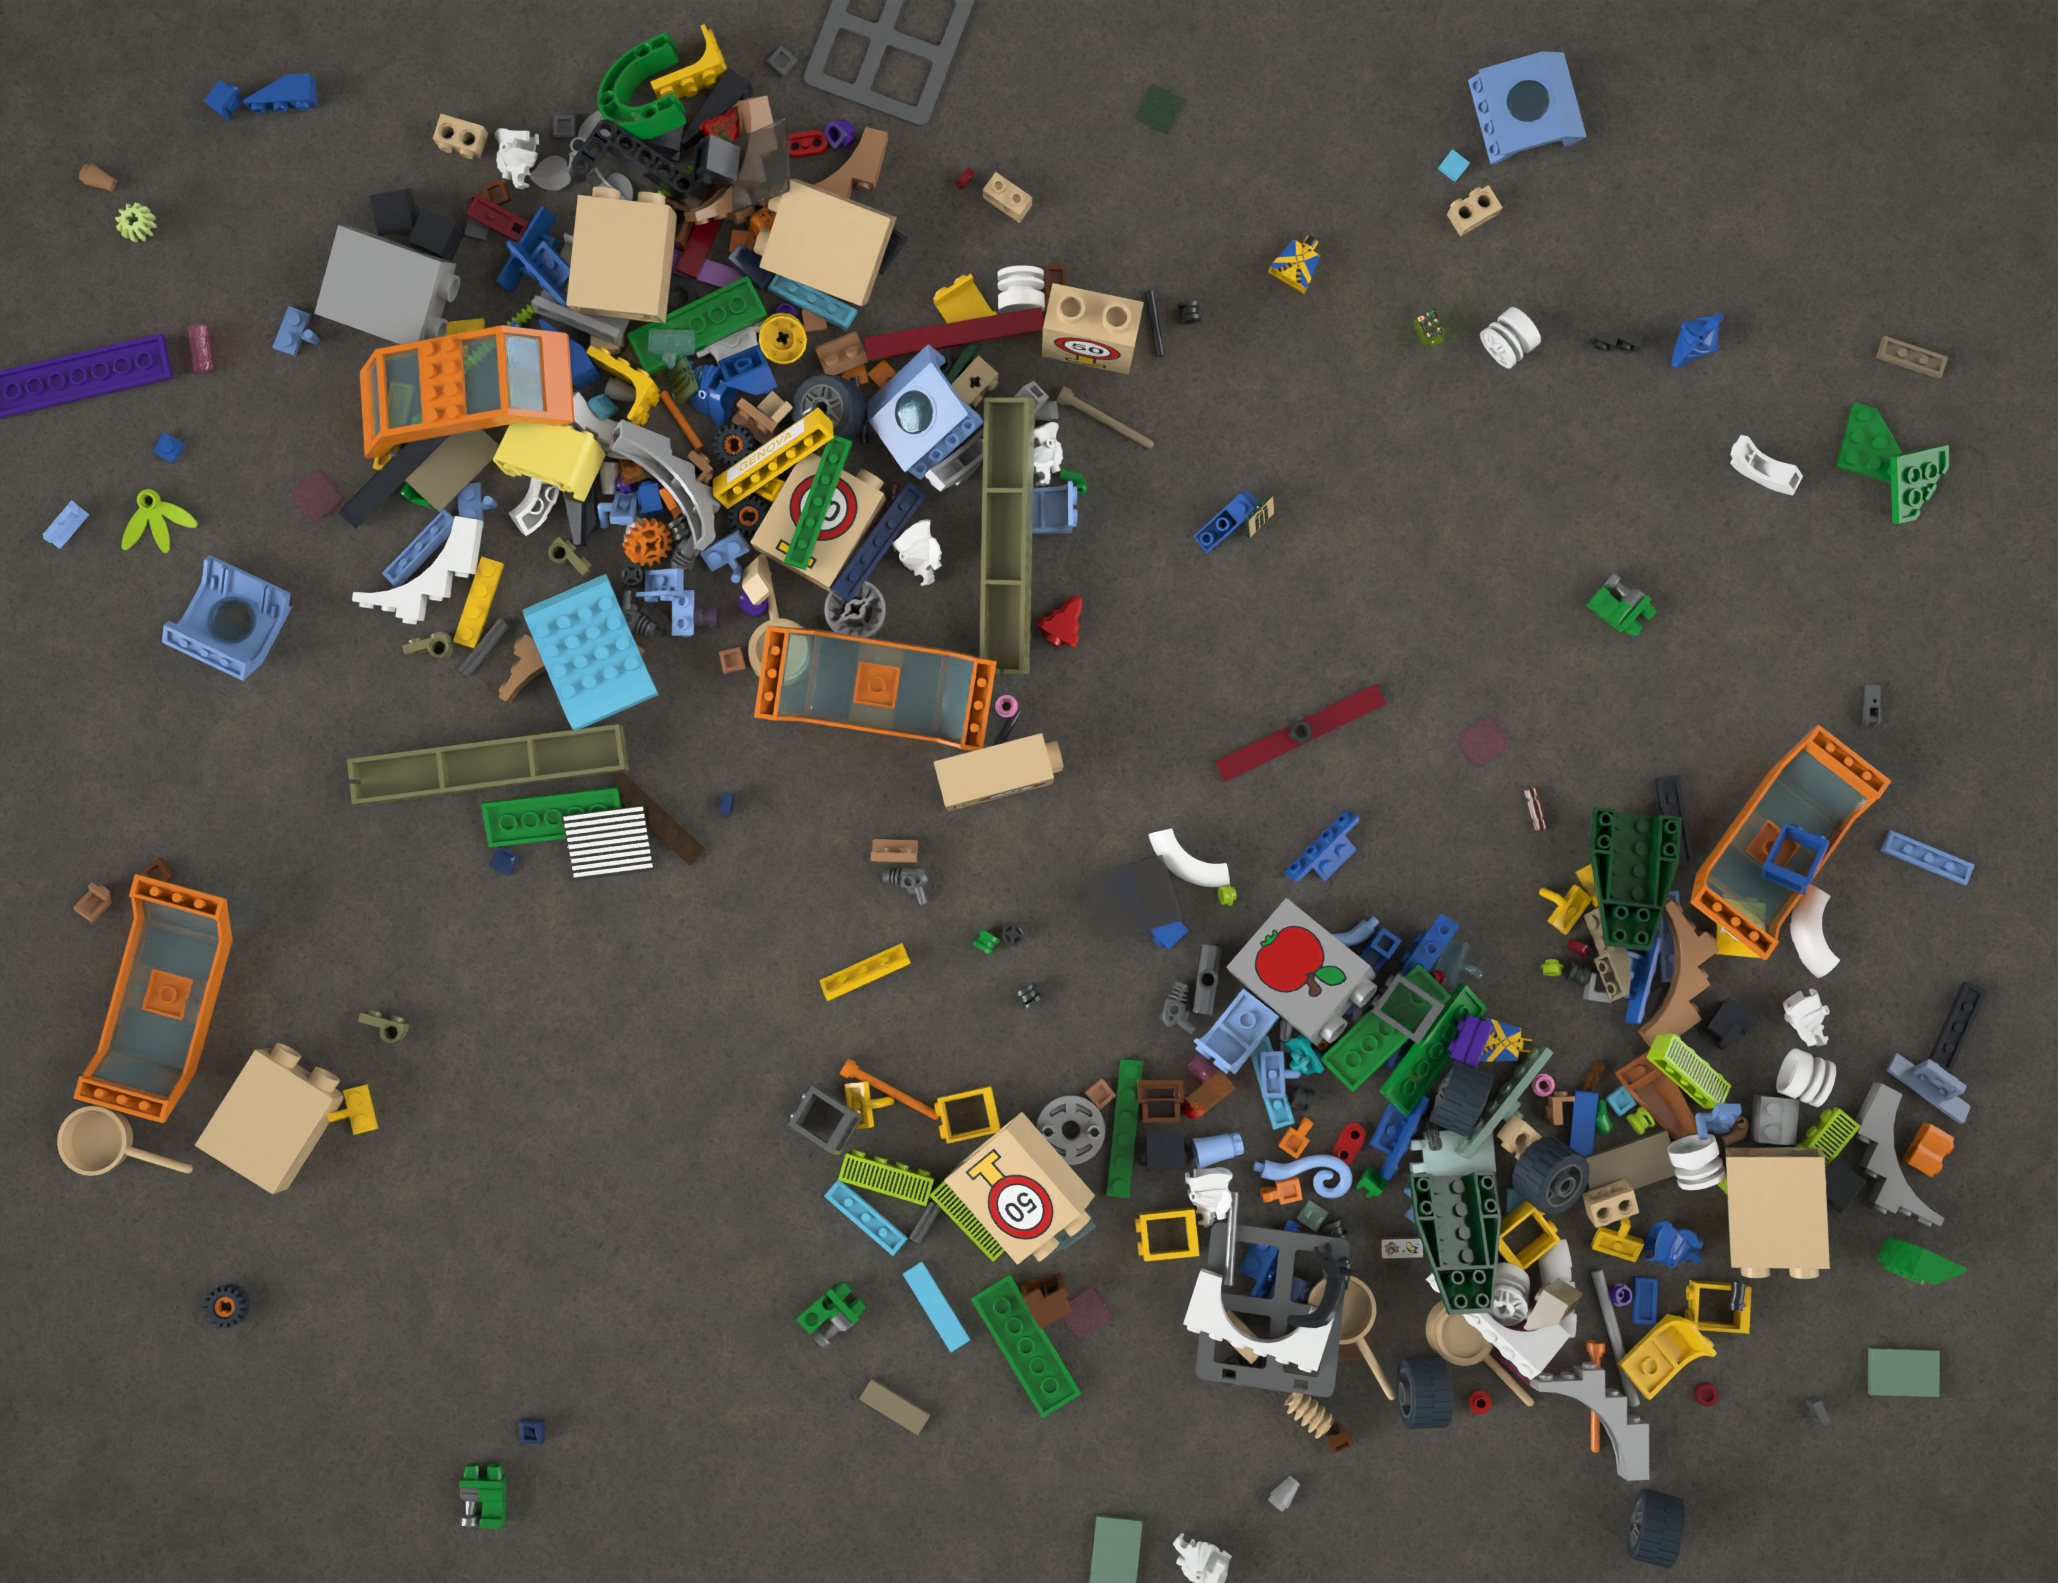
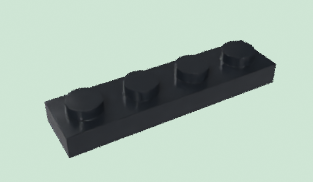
M1680 775L1656 778L1655 784L1661 815L1682 817L1679 863L1677 867L1695 864Z
M1965 981L1962 982L1929 1056L1930 1060L1937 1063L1949 1074H1951L1988 992Z

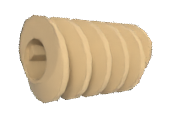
M1293 1392L1285 1401L1284 1405H1289L1287 1413L1296 1412L1294 1420L1302 1417V1427L1309 1423V1433L1315 1429L1317 1430L1316 1439L1324 1435L1335 1421V1418H1332L1331 1412H1325L1323 1405L1318 1406L1316 1399L1311 1400V1395Z

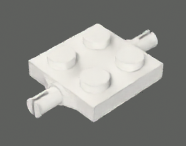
M764 320L696 352L698 358L711 353L718 363L719 360L757 345L756 333L760 332V327Z

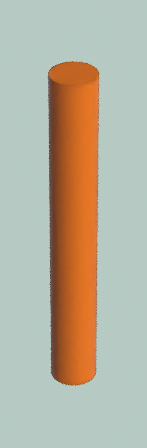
M667 391L660 393L661 399L696 451L703 447L702 443Z

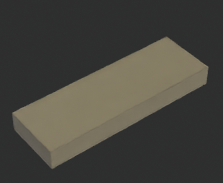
M1888 336L1882 337L1876 356L1878 359L1937 379L1942 378L1948 356Z
M872 1378L859 1398L862 1402L916 1435H919L930 1416L928 1412Z

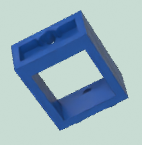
M1785 823L1762 867L1760 877L1805 895L1828 849L1829 840H1826L1820 834L1804 831L1802 827L1796 824L1790 825ZM1786 839L1818 852L1806 877L1774 864Z

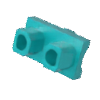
M1299 1034L1296 1038L1287 1039L1284 1043L1293 1058L1290 1063L1291 1069H1300L1304 1076L1311 1073H1322L1324 1070L1320 1060L1323 1056L1322 1053L1318 1050H1312L1310 1046L1312 1042L1303 1034Z

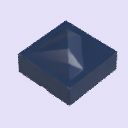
M723 793V797L718 804L721 815H732L735 800L733 793Z
M498 846L489 866L507 876H511L520 855L502 846Z
M522 1418L519 1421L520 1443L542 1445L545 1442L544 1419Z

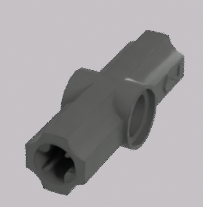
M1202 944L1192 1012L1209 1015L1213 1013L1222 947ZM1205 973H1210L1213 977V982L1209 986H1204L1201 982V978Z

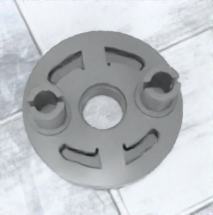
M1065 1095L1052 1100L1043 1108L1037 1121V1130L1058 1153L1063 1154L1060 1156L1068 1165H1076L1088 1161L1099 1151L1104 1141L1105 1124L1100 1111L1091 1101L1081 1096ZM1067 1121H1075L1079 1125V1133L1074 1138H1067L1062 1133V1126Z

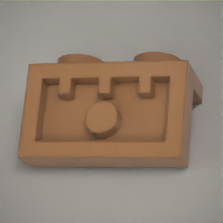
M856 331L815 347L825 374L834 376L868 362L867 355Z
M743 398L736 404L739 411L732 418V422L750 429L749 432L754 434L753 438L762 445L776 437L780 432L778 424Z
M874 839L871 861L917 863L918 841Z

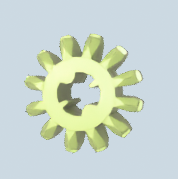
M135 202L133 207L130 204H126L125 211L119 209L121 216L115 217L119 223L116 227L118 231L122 232L121 234L124 238L137 243L139 239L146 241V234L153 236L150 229L157 228L153 222L156 218L155 215L150 213L151 211L148 207L141 206Z

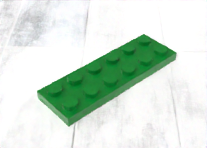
M746 276L667 314L665 324L651 322L628 333L627 336L644 371L650 375L683 359L685 356L692 355L768 318V315L749 276Z
M618 786L484 801L481 803L489 847L625 831L624 827L566 835V831L624 824V820L565 828V824L623 817V813L566 821L563 818L621 810Z
M1419 963L1405 976L1444 1004L1452 997ZM1399 982L1381 1010L1414 1032L1432 1007V1004ZM1371 1009L1320 1060L1354 1092L1409 1037L1375 1015Z
M1459 982L1452 991V997L1445 1003L1444 1008L1419 1044L1414 1043L1380 1089V1092L1407 1117L1452 1058L1450 1057L1452 1052L1448 1051L1452 1038L1457 1039L1460 1031L1456 1028L1461 1016L1466 1018L1467 1014L1480 1019L1487 1010L1486 1006L1471 989L1462 982Z
M1011 1274L971 1297L972 1302L1042 1418L1081 1395L1080 1389L1043 1328L1040 1329L1023 1299L1022 1292Z

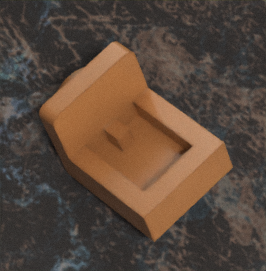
M692 451L687 458L702 473L695 481L708 486L713 481V475L715 474L713 468L709 465L710 460L701 452L697 454Z
M91 882L88 885L89 891L73 908L74 911L94 923L111 905L112 901L109 895L110 891L102 885L97 886Z
M1554 1091V1096H1547L1548 1106H1545L1544 1109L1545 1118L1549 1120L1550 1124L1563 1125L1562 1102L1575 1101V1096L1568 1095V1091Z

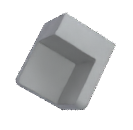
M1591 972L1584 987L1583 999L1611 1003L1600 974Z

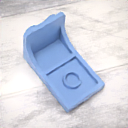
M1068 481L1066 485L1059 487L1033 488L1032 534L1072 533L1073 527H1077V509H1073V505L1077 504V487H1073V481Z
M1242 989L1209 1032L1202 1038L1194 1040L1198 1045L1195 1049L1208 1060L1211 1057L1216 1059L1213 1063L1226 1074L1231 1071L1235 1075L1280 1017L1245 989Z

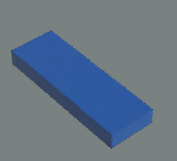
M1574 1090L1573 1096H1575V1101L1572 1102L1568 1146L1582 1156L1587 1157L1592 1155L1598 1093L1596 1091Z

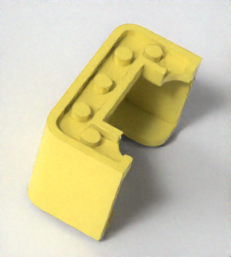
M519 422L509 424L493 461L506 475L512 477L518 475L521 477L523 474L557 486L563 492H573L574 499L584 502L606 453L600 447L601 444L593 439L594 435L588 431L582 430L578 432L567 424L553 426L550 424Z

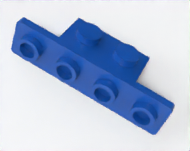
M543 206L539 208L519 241L530 255L543 240L547 241L555 250L561 244L557 239L547 235L556 221V216ZM511 255L496 282L507 291L513 292L523 274L538 281V279L525 270V264L522 261L517 260Z
M508 240L506 245L511 249V255L525 264V270L532 276L537 277L540 281L539 285L554 296L553 300L557 304L568 307L566 305L567 294L563 289L569 283L570 265L547 241L543 240L530 255L520 243Z
M1349 810L1339 815L1337 820L1328 829L1324 830L1321 836L1312 845L1307 847L1305 852L1296 861L1290 864L1285 874L1297 883L1313 869L1322 880L1326 881L1357 850L1345 835L1359 822V817Z
M1439 914L1429 930L1424 928L1422 932L1418 931L1412 940L1414 944L1411 949H1406L1399 959L1401 961V971L1399 973L1406 976L1418 963L1429 972L1458 930L1459 925L1445 915Z
M1655 935L1651 951L1642 950L1641 955L1627 951L1630 964L1629 995L1622 997L1630 1000L1625 1016L1626 1023L1640 1024L1645 1015L1646 1000L1650 994L1652 977L1656 971L1657 957L1662 948L1661 936Z
M1424 1095L1408 1117L1403 1115L1394 1105L1388 1104L1369 1145L1388 1154L1379 1172V1175L1385 1179L1390 1180L1396 1174L1398 1162L1401 1156L1406 1154L1411 1136L1418 1130V1121L1421 1115H1424L1428 1109L1429 1097Z
M1288 1220L1284 1230L1299 1232L1300 1224ZM1252 1243L1239 1268V1271L1257 1281L1250 1296L1267 1297V1289L1270 1283L1276 1279L1279 1249L1276 1246Z

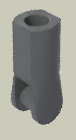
M1865 685L1862 714V724L1864 726L1868 724L1879 726L1881 723L1880 685ZM1870 709H1874V715H1870Z

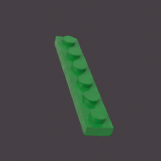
M834 435V438L827 442L784 560L785 564L807 570L850 452L852 441Z
M1120 1059L1106 1196L1129 1198L1139 1108V1103H1137V1080L1142 1078L1143 1061Z

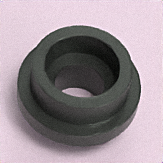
M1296 721L1289 728V736L1296 743H1305L1311 737V727L1305 721ZM1298 728L1303 729V736L1296 734Z

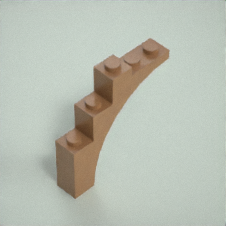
M767 95L737 101L740 119V155L737 181L717 190L710 199L700 206L684 212L686 222L695 221V225L708 223V218L714 217V220L725 218V220H734L735 223L748 221L747 217L755 213L750 191L760 189V184L767 183L762 159L772 157L771 152L779 150Z
M866 127L859 145L846 163L838 171L825 180L814 184V186L850 199L853 185H856V188L863 191L875 190L888 144V133ZM756 189L754 199L759 208L768 207L772 191Z
M524 634L523 638L520 637L514 646L515 652L513 654L521 659L519 662L516 661L510 671L512 675L508 681L503 682L499 689L501 693L499 698L510 704L523 687L534 677L546 670L534 639ZM637 646L642 656L645 650Z
M1668 899L1663 914L1668 922L1673 938L1675 953L1674 972L1662 1005L1653 1017L1638 1030L1649 1048H1651L1656 1035L1673 1033L1680 1036L1702 1020L1698 1015L1700 1012L1698 1007L1692 1001L1689 1002V1000L1710 986L1707 980V973L1698 966L1719 951L1715 945L1717 941L1714 936L1709 932L1699 930L1695 932L1697 930L1695 925L1689 919H1685L1680 904L1677 901Z

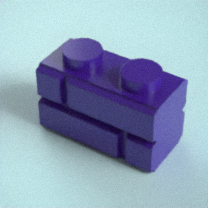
M1467 1014L1466 1018L1461 1016L1456 1028L1460 1031L1457 1039L1452 1038L1448 1051L1452 1052L1450 1057L1477 1068L1494 1025Z

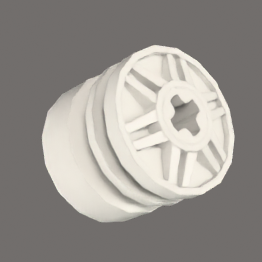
M1012 266L997 272L998 281H1000L998 282V289L1003 291L998 295V307L1001 314L1041 307L1042 312L1045 311L1044 293L1039 291L1044 288V281H1042L1044 279V270L1034 266Z
M1515 307L1507 309L1499 316L1498 323L1492 322L1488 328H1485L1480 333L1484 347L1500 365L1506 368H1512L1517 361L1523 358V353H1529L1541 342L1540 334L1533 322L1526 314Z
M1794 1048L1787 1054L1780 1068L1776 1082L1777 1091L1796 1099L1799 1097L1802 1102H1809L1810 1105L1819 1107L1827 1100L1833 1088L1836 1066L1833 1062L1824 1061L1820 1057L1813 1059L1811 1054Z
M1698 1134L1689 1135L1672 1142L1668 1146L1667 1151L1671 1163L1676 1167L1675 1176L1677 1177L1679 1187L1682 1189L1699 1190L1708 1188L1723 1181L1726 1177L1723 1160L1718 1156L1719 1148L1713 1135L1708 1134V1139L1700 1140Z
M1497 1263L1493 1313L1488 1314L1502 1326H1513L1522 1322L1528 1312L1530 1280L1522 1268L1514 1264Z

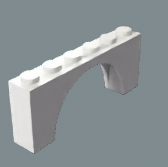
M1201 1268L1183 1323L1187 1325L1188 1330L1195 1333H1200V1331L1207 1332L1210 1338L1222 1341L1224 1338L1232 1341L1231 1345L1237 1348L1244 1349L1245 1346L1254 1349L1253 1352L1260 1356L1266 1357L1267 1354L1275 1356V1360L1283 1364L1295 1363L1300 1370L1311 1373L1312 1370H1318L1334 1318L1325 1326L1319 1328L1298 1327L1288 1335L1275 1339L1252 1337L1237 1328L1225 1312L1221 1298L1223 1275ZM1312 1306L1309 1314L1314 1312L1317 1308Z
M1431 1273L1426 1280L1436 1292H1439L1434 1275ZM1488 1313L1462 1314L1470 1325L1475 1326L1488 1342L1500 1350L1503 1357L1510 1360L1518 1368L1519 1372L1530 1380L1542 1372L1571 1336L1559 1324L1535 1331L1521 1332L1500 1325Z

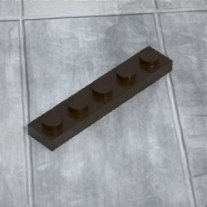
M622 772L609 786L619 787L620 800L628 809L643 807V811L632 813L635 815L644 814V818L639 819L645 821L646 826L688 865H691L704 852L705 848L625 773Z

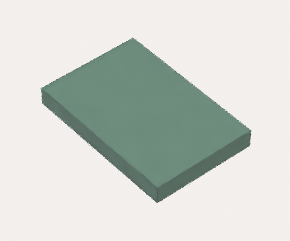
M1868 1347L1869 1395L1939 1397V1350Z
M1096 1515L1089 1583H1136L1142 1519Z

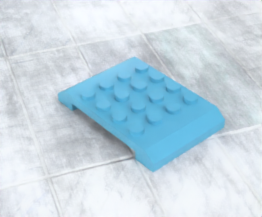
M606 574L522 610L564 713L574 731L659 695Z

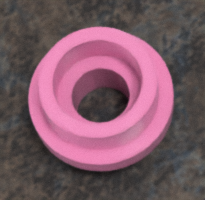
M1003 695L997 699L995 709L1002 717H1012L1017 712L1018 703L1014 697ZM1005 703L1011 704V708L1009 710L1003 709V705Z
M1538 1074L1532 1080L1531 1087L1535 1094L1545 1097L1553 1092L1555 1083L1551 1076ZM1541 1081L1546 1082V1087L1544 1089H1540L1539 1083Z

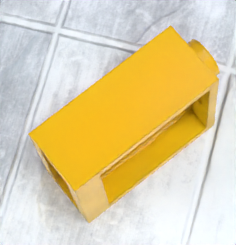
M991 1085L940 1096L937 1098L938 1103H934L936 1116H941L943 1125L939 1126L941 1139L946 1138L947 1144L997 1133L1001 1129ZM983 1094L990 1126L952 1135L945 1102Z
M1526 1200L1501 1220L1498 1253L1506 1263L1514 1264L1523 1270L1528 1268L1560 1241V1238L1556 1235L1558 1229L1550 1220L1546 1221L1543 1218L1544 1213ZM1529 1215H1532L1544 1233L1515 1256L1502 1238Z
M1193 1207L1139 1212V1218L1135 1219L1136 1232H1141L1142 1241L1137 1242L1139 1256L1143 1255L1144 1261L1199 1256L1195 1209ZM1185 1217L1188 1249L1149 1253L1146 1220Z
M1690 1280L1689 1286L1686 1287V1298L1689 1300L1688 1309L1685 1310V1318L1692 1319L1699 1326L1698 1330L1749 1334L1751 1287L1746 1286L1744 1296L1746 1307H1743V1311L1734 1310L1733 1323L1698 1321L1700 1288L1731 1290L1732 1283Z

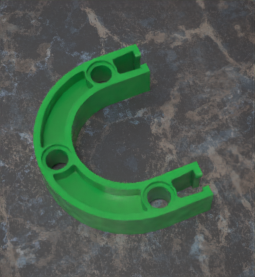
M667 32L651 38L623 54L607 71L598 90L597 105L603 118L614 122L638 140L654 138L686 124V118L682 115L685 113V108L674 93L643 106L628 107L632 93L642 81L663 69L679 63V56L676 53L678 52V47Z

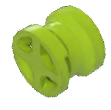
M1642 1106L1637 1109L1635 1114L1626 1116L1632 1128L1639 1135H1642L1646 1128H1652L1655 1125L1651 1115Z

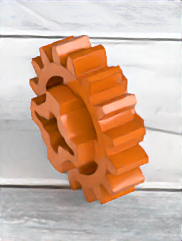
M643 518L642 524L635 521L636 527L634 529L628 527L630 534L623 536L627 541L622 543L626 549L625 554L634 564L638 562L641 567L645 565V562L650 567H652L653 561L660 564V557L667 558L668 556L665 551L672 549L668 544L673 542V539L669 536L671 532L661 521L658 523L655 518H652L650 523L646 518Z

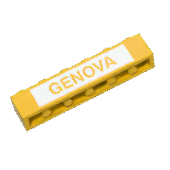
M818 407L714 478L713 496L729 509L833 439V422Z

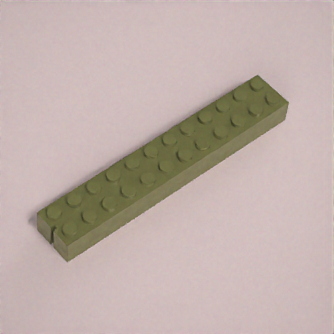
M984 398L979 657L997 661L996 674L1030 673L1035 400L1031 398Z
M620 724L347 759L349 780L361 781V785L350 784L352 804L358 806L629 771L624 726Z

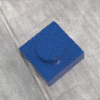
M163 433L152 452L175 464L185 444Z

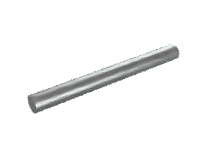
M1230 1191L1233 1201L1231 1203L1232 1208L1228 1211L1224 1285L1230 1286L1233 1285L1239 1199V1192Z

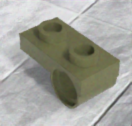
M558 537L552 542L553 544L548 550V555L552 561L560 566H565L571 562L586 579L593 574L589 569L592 566L591 563L583 555L580 558L574 552L577 548L569 539L564 541ZM565 549V556L562 559H556L557 551Z
M436 632L431 634V638L411 639L408 641L409 644L402 647L404 654L409 657L429 652L433 657L446 660L452 656L454 644L450 635L444 634V632ZM444 643L445 651L442 654H437V646Z
M373 1009L360 1013L358 1022L380 1027V1036L387 1043L403 1040L409 1030L410 1023L404 1022L405 1018L396 1015H391L390 1018L383 1017V1012ZM392 1026L396 1027L398 1031L396 1038H392L389 1034Z

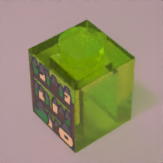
M1436 308L1416 317L1412 322L1424 347L1429 344L1433 347L1444 340L1443 337L1448 332Z

